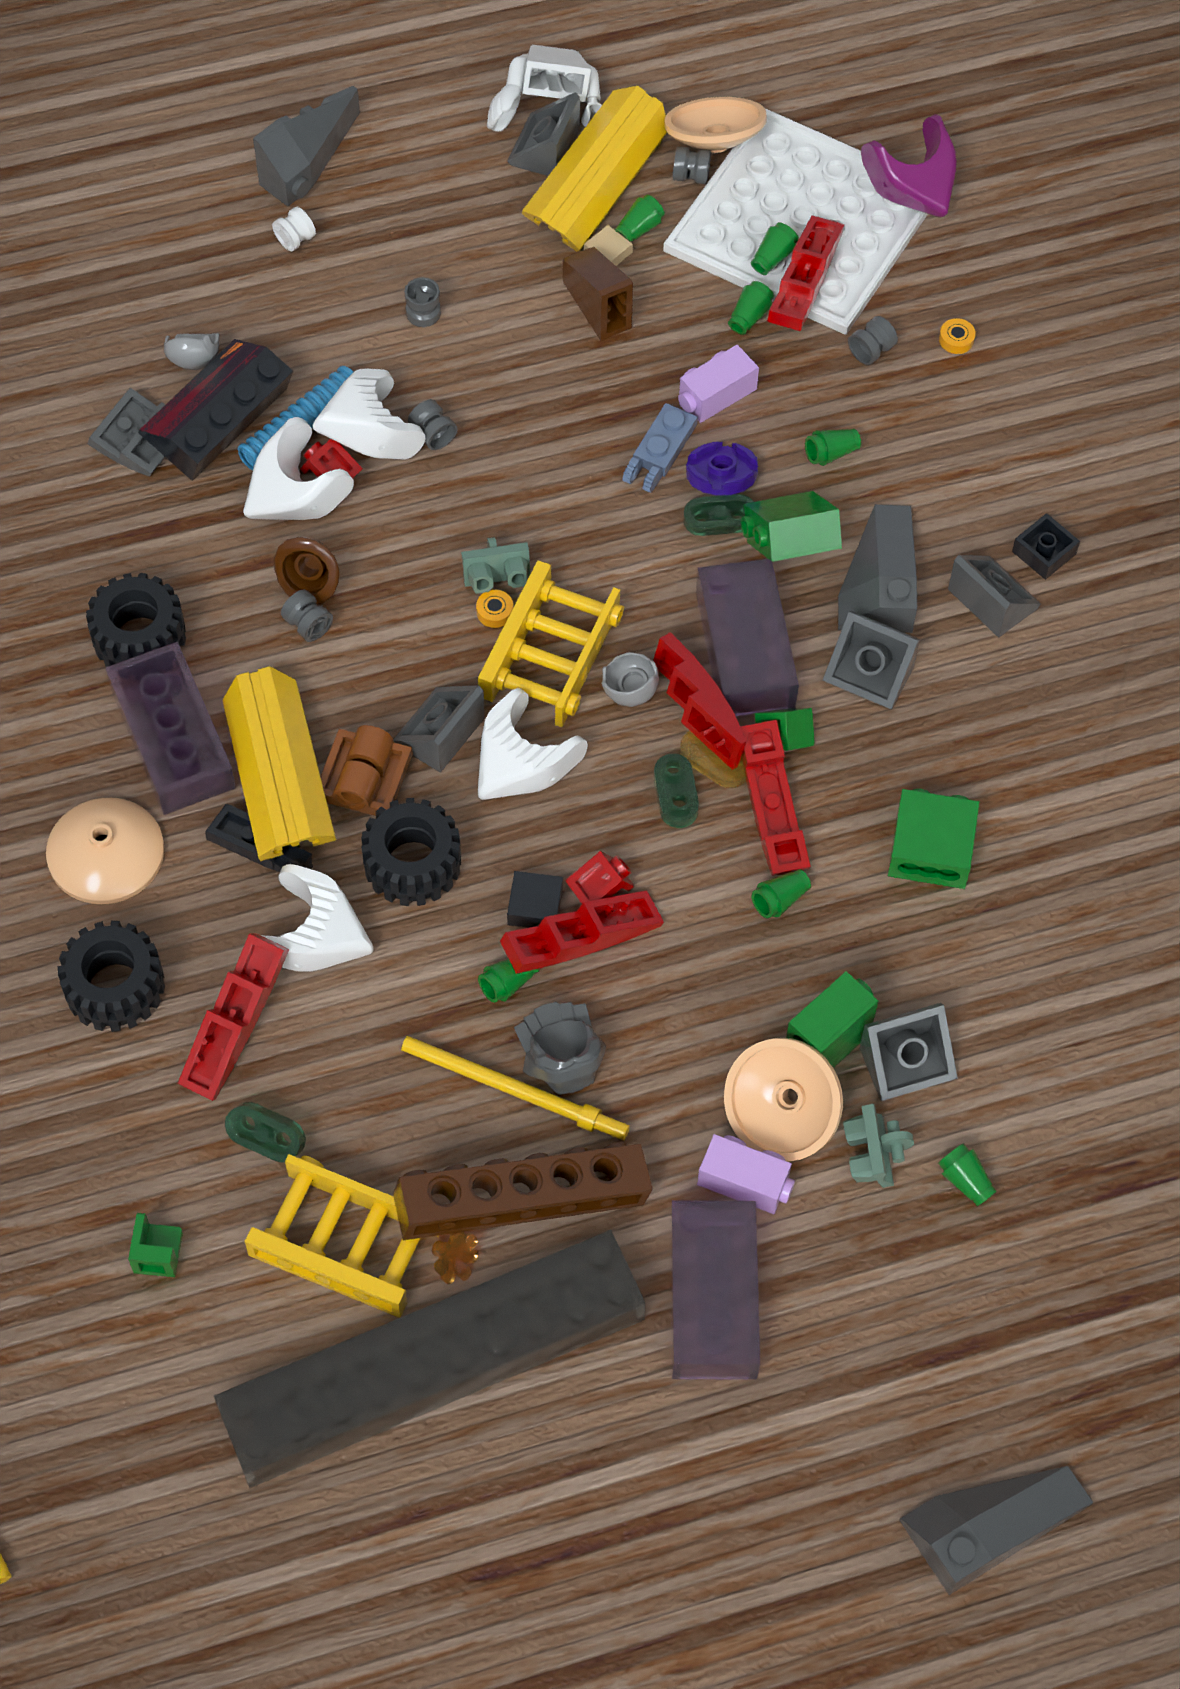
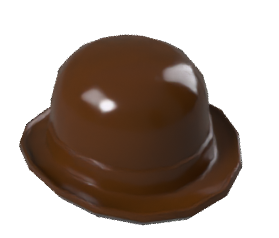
M300 536L287 539L278 547L274 556V570L278 583L287 596L291 597L299 590L305 589L316 598V604L318 605L327 601L334 594L339 583V567L335 556L326 545L315 539Z

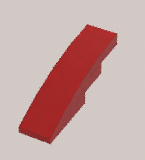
M811 215L793 249L791 262L781 279L779 292L769 309L767 322L797 331L802 330L828 272L845 224Z
M671 632L660 637L653 661L658 670L670 680L666 693L684 709L681 723L732 770L737 768L747 740L734 711L718 685L696 657Z
M646 890L583 902L577 911L544 917L539 926L505 932L500 943L517 974L559 964L623 943L661 927L664 921Z
M255 932L249 933L235 969L227 973L214 1008L207 1010L177 1084L212 1101L216 1100L260 1017L289 952L288 948Z

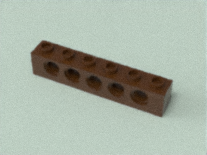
M615 1142L598 1150L588 1151L587 1148L579 1147L568 1150L562 1155L548 1156L546 1153H536L519 1161L508 1162L507 1159L499 1158L488 1161L482 1166L468 1167L466 1164H456L447 1167L444 1171L427 1173L426 1170H413L404 1174L403 1177H399L393 1197L402 1239L410 1240L644 1206L653 1188L642 1145H627L625 1142ZM594 1172L606 1174L610 1181L598 1179ZM554 1178H564L571 1186L563 1187ZM514 1183L525 1184L531 1192L524 1193L519 1191L514 1186ZM473 1189H484L490 1194L491 1198H481L474 1193ZM432 1195H444L449 1199L450 1203L440 1204L434 1200Z

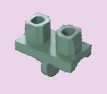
M495 537L487 538V548L461 552L465 587L472 586L476 594L489 592L493 588V582L506 580L508 586L512 588L524 587L530 576V558L527 542L497 547Z
M875 1105L862 1106L863 1115L843 1122L845 1136L850 1146L868 1144L869 1153L850 1157L851 1175L856 1182H872L877 1180L882 1188L894 1186L889 1152L892 1153L894 1163L904 1162V1150L914 1145L913 1134L907 1131H900L899 1121L896 1120L887 1122L888 1133H886L884 1118L882 1114L876 1113Z

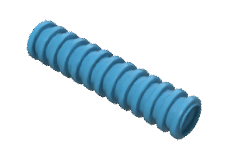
M340 366L337 372H332L329 375V379H323L321 385L314 386L312 391L305 393L304 398H299L296 404H291L288 407V411H282L279 417L272 419L271 424H265L263 431L258 430L255 432L254 437L247 438L246 444L241 443L238 446V454L242 462L249 469L253 470L256 458L262 447L290 418L300 417L313 428V423L354 371L346 366Z

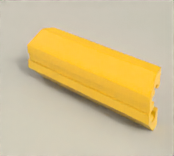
M638 85L613 90L522 210V215L538 226L543 221L548 225L549 229L552 231L556 230L561 234L564 244L576 252L581 251L584 244L591 238L665 137L667 131L665 129L666 114L663 103L655 97L652 98L646 94V91Z
M270 666L258 669L257 672L250 674L246 672L236 675L222 701L258 858L260 861L281 856L283 855V846L291 844L294 847L300 845L299 842L305 840L312 842L313 846L335 841L336 836L296 680Z

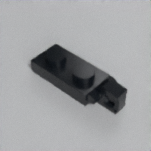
M225 804L205 831L206 840L271 870L281 872L282 867L287 864L298 865L308 869L313 867L312 853L301 849L300 845L294 847L291 844L283 846V855L260 861L249 814L232 805Z

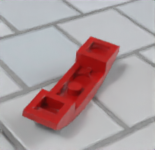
M777 720L740 726L747 740L742 753L748 791L762 848L771 875L790 873L798 869H810L811 865L803 831L799 830L784 767L783 760L785 754Z

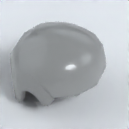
M177 334L171 340L170 336H166L164 342L165 355L172 363L183 369L200 370L205 368L218 355L220 334Z
M627 652L616 656L607 666L603 667L601 684L607 696L616 704L634 707L644 704L653 697L659 684L658 668L655 662L644 654Z

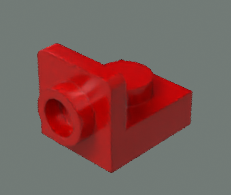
M332 439L324 445L317 441L303 455L307 461L300 468L304 474L311 470L317 477L332 470L342 469L348 472L352 478L363 469L340 443Z
M599 851L565 880L581 903L612 897L621 888L629 892L635 887L628 878L632 873L628 865L618 855L613 858L602 851Z

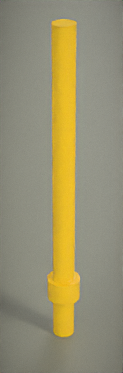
M406 1036L403 1041L401 1050L574 1120L580 1128L590 1132L596 1129L623 1141L628 1135L630 1125L601 1114L602 1110L587 1103L583 1107L410 1036Z

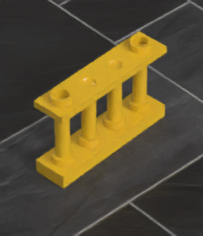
M537 560L478 676V685L483 690L484 699L493 702L499 690L521 688L529 697L554 705L555 725L562 728L568 715L574 716L581 700L579 692L611 626L617 627L621 621L624 606L620 605V589L613 587L606 603H602L555 586V581L551 580V565ZM552 600L597 616L598 619L592 632L590 633L541 615L539 609L543 601L548 603ZM535 629L582 645L584 648L577 662L527 645L524 639L528 631L533 632ZM522 658L570 677L563 691L560 692L511 674L510 667L513 661H519Z
M288 1154L285 1160L289 1177L295 1180L271 1227L265 1228L264 1231L251 1227L244 1241L248 1256L401 1318L408 1303L406 1290L402 1288L400 1281L420 1238L401 1239L385 1275H380L379 1278L364 1273V1269L361 1267L385 1216L399 1221L394 1197L324 1169V1166L314 1158L309 1156L297 1158ZM311 1185L331 1193L332 1196L309 1243L303 1244L300 1247L288 1242V1238L285 1235ZM347 1201L370 1209L347 1259H342L339 1263L325 1257L326 1254L323 1250Z

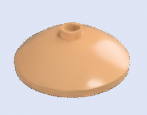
M737 97L703 98L681 104L669 111L665 116V129L668 134L681 143L696 149L711 150L712 153H719L736 147L758 134L767 122V114L762 105L752 100Z
M98 798L75 806L55 824L46 846L48 868L56 884L71 897L91 904H112L137 895L156 877L164 857V840L160 827L154 817L140 805L120 798ZM100 835H107V838L103 841L95 840Z
M772 1038L749 1047L733 1063L725 1082L724 1105L728 1121L734 1133L740 1140L746 1143L747 1147L760 1152L764 1150L776 1152L788 1162L811 1156L831 1140L841 1120L843 1095L840 1081L834 1068L818 1050L796 1039ZM789 1089L796 1091L798 1095L796 1103L789 1099Z

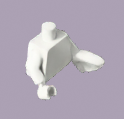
M530 45L528 54H522L511 61L506 86L495 95L490 104L487 128L498 132L503 131L508 126L518 108L521 92L522 94L560 99L576 92L580 96V101L588 103L581 117V122L586 127L590 117H593L602 106V104L598 103L601 97L597 70L589 65L578 51Z

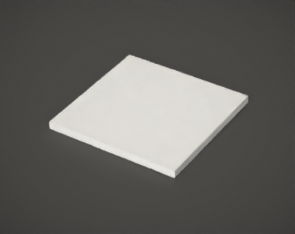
M765 109L767 114L765 126L749 140L733 147L666 239L663 251L742 288L750 285L752 281L761 282L774 293V299L772 300L774 302L779 292L781 279L791 262L792 253L767 275H761L753 269L751 261L768 228L781 222L791 227L798 235V238H800L811 215L845 224L828 272L807 318L847 335L928 214L895 204L880 196L864 168L860 150Z

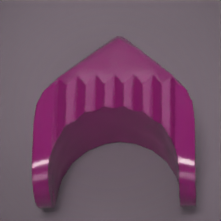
M932 115L923 122L922 130L927 149L924 163L905 164L897 161L886 151L884 146L875 140L862 146L861 158L864 168L880 196L895 204L939 218L947 215L956 174L957 158L953 142L939 115Z

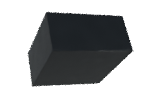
M1046 513L1015 538L1012 552L1046 580L1077 554L1080 541Z
M514 871L507 912L508 925L530 928L539 926L544 917L558 915L563 892V877Z

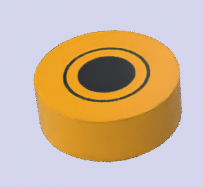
M950 319L941 327L939 343L949 353H966L973 347L976 335L975 328L964 319Z
M501 590L484 592L476 602L477 618L483 625L491 628L503 627L513 610L512 598Z

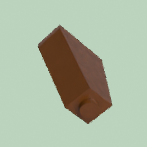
M595 247L574 252L570 256L563 258V283L600 341L631 329L633 307V282Z

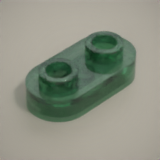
M741 494L694 498L684 508L683 523L690 533L698 536L742 533L741 518L734 519L733 517L745 516L744 504L754 501L748 496Z
M664 755L658 759L654 767V783L660 815L669 826L684 828L696 820L699 809L692 765L682 755ZM677 768L679 772L670 773L667 769ZM675 801H683L686 805L678 807L673 803Z
M254 1102L240 1103L227 1114L225 1119L226 1132L235 1143L277 1162L284 1163L288 1154L296 1157L303 1151L306 1144L305 1133L297 1122ZM246 1116L254 1120L255 1126L247 1122ZM283 1132L290 1137L291 1143L283 1138Z

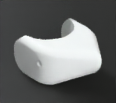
M359 369L354 371L340 386L313 423V429L316 432L358 453L373 458L406 460L414 456L425 442V434L420 426L404 423L399 417L392 416L389 409L383 408L381 401L387 397L394 385L391 374L384 369Z
M300 417L290 418L262 447L255 461L243 513L247 518L271 520L318 519L330 513L352 491L354 480L348 472L342 469L324 473L315 480L308 482L301 480L298 468L301 451L305 448L312 435V428L304 419Z
M521 688L513 689L490 710L484 722L481 738L478 797L481 800L528 794L553 786L584 758L587 751V741L577 735L560 745L542 747L538 744H530L526 739H522L514 730V727L528 705L529 696Z
M287 864L282 867L279 874L280 883L294 895L305 900L311 907L310 915L305 923L300 925L296 931L286 933L280 937L263 936L289 949L282 968L298 972H312L364 957L373 952V944L343 891L331 877L298 865Z

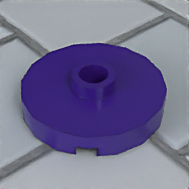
M723 442L707 443L699 446L689 454L688 462L686 463V477L692 487L703 493L716 496L733 495L745 491L755 483L758 477L757 457L750 449L737 443H732V447L723 446Z

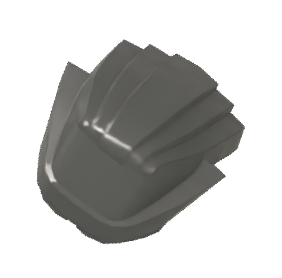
M571 1002L544 1004L534 1009L532 1014L523 1018L524 1022L514 1027L526 1052L523 1066L525 1074L544 1080L558 1095L574 1093L594 1083L596 1070L600 1067L606 1051V1044L594 1032L586 1004L573 1005Z

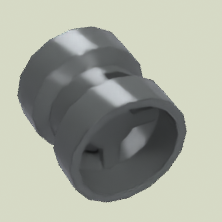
M677 146L673 167V180L683 182L688 178L693 179L697 184L706 185L710 171L711 150L701 149L698 152H692L688 147Z
M425 277L409 281L404 291L407 319L417 327L432 326L440 319L441 315L438 284L434 280Z
M875 316L866 324L864 330L859 329L848 338V345L852 354L865 365H871L880 357L882 351H889L898 342L894 327L881 316Z
M432 399L418 404L408 417V423L421 427L425 434L424 443L430 450H439L447 446L454 439L458 431L457 425L450 417L443 416V409Z
M304 589L299 590L288 598L281 609V616L289 625H296L298 627L297 631L305 641L312 642L322 637L328 631L333 622V615L325 607L318 606L316 598L308 590Z

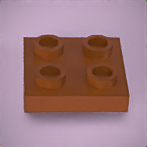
M371 725L358 727L356 733L339 729L321 774L327 803L376 816L375 811L380 807L386 810L389 809V802L395 801L413 755L412 747L394 743L392 736L388 732Z

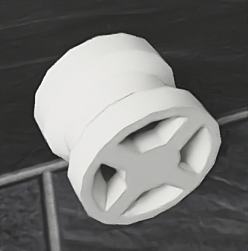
M299 207L292 208L286 218H278L272 224L277 239L289 251L299 248L301 241L310 240L316 234L310 217Z

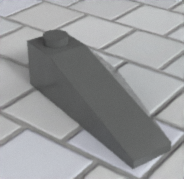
M351 86L326 97L319 107L313 109L308 105L301 108L300 114L292 119L285 115L255 136L253 143L259 185L288 207L297 199L303 198L314 186L359 115L358 89Z
M874 505L838 595V630H842L848 612L851 610L903 633L913 632L917 612V575L911 506Z
M1064 1466L938 1495L903 1516L899 1521L947 1593L951 1595L1092 1505L1093 1501L1070 1468Z

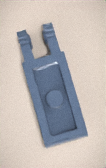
M665 403L625 468L623 481L629 484L633 483L643 467L649 470L643 482V490L649 493L653 492L662 476L665 477L696 428L698 417Z

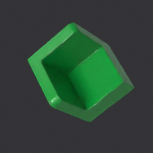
M782 708L755 713V724L777 720L784 751L814 746L812 708Z
M137 1213L128 1257L133 1273L175 1277L183 1236L182 1229L175 1226L149 1224L146 1213Z

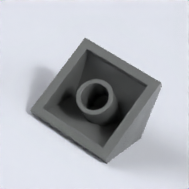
M574 92L531 112L507 162L511 166L549 176L572 146L580 130V96Z
M958 555L954 560L948 590L998 638L1036 611L1041 605L991 556Z
M850 610L822 681L886 708L893 709L914 669L920 639Z
M479 685L436 687L393 739L394 743L412 747V756L441 773L485 719L483 690Z
M942 1003L864 1026L860 1051L881 1101L958 1079L945 1008Z

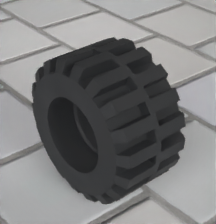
M131 573L123 574L124 579L117 581L114 577L108 580L109 586L104 587L101 585L96 590L97 597L90 598L88 603L90 610H86V619L92 644L99 660H104L105 666L110 670L117 667L118 674L126 675L130 671L133 672L134 677L142 676L144 671H149L151 675L158 672L157 667L162 665L164 668H167L171 665V657L178 658L181 654L180 646L185 645L186 627L178 595L174 594L173 588L169 584L163 585L162 579L157 576L148 579V574L139 573L138 577H132ZM146 618L153 620L148 627L142 630L125 631L120 629L123 624L133 619Z
M406 798V803L399 804L398 800L389 802L390 808L387 810L380 807L375 811L376 819H368L366 831L362 832L361 837L363 864L368 883L372 882L373 890L378 895L384 892L385 900L393 903L395 899H400V905L409 906L410 901H417V906L426 905L425 899L430 897L433 901L440 899L441 890L448 893L453 887L452 879L457 880L460 874V835L458 828H455L454 819L451 815L445 817V809L439 805L431 808V801L422 799L421 804L415 803L414 798ZM411 842L421 843L432 849V852L427 857L415 862L401 861L391 855L397 847Z
M111 920L110 926H104L103 921L94 923L95 929L88 931L84 927L78 931L80 938L76 940L71 937L66 943L68 951H61L59 957L61 966H58V977L71 1012L74 1016L78 1015L80 1022L86 1026L92 1022L95 1030L104 1031L105 1026H110L112 1032L121 1031L120 1026L128 1024L129 1029L138 1026L136 1020L140 1017L147 1020L151 1016L150 1007L158 1008L161 1002L159 994H164L165 984L163 978L165 977L155 944L151 943L149 936L144 931L138 933L137 927L130 923L123 928L120 921ZM124 965L133 969L128 979L115 987L101 988L91 984L96 973L107 966Z

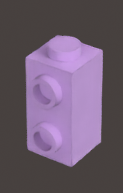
M738 345L733 346L727 351H720L710 361L698 368L689 369L680 378L679 403L684 411L697 416V420L701 423L757 390L759 367Z
M714 1134L700 1166L697 1185L775 1214L779 1202L787 1204L795 1180L789 1178L792 1163L786 1162L780 1154L769 1150L760 1152L747 1147L746 1143L739 1138L733 1136H724L723 1138Z

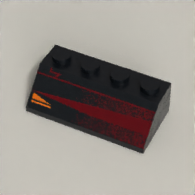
M234 339L141 427L138 433L193 481L287 390L293 370L267 347Z

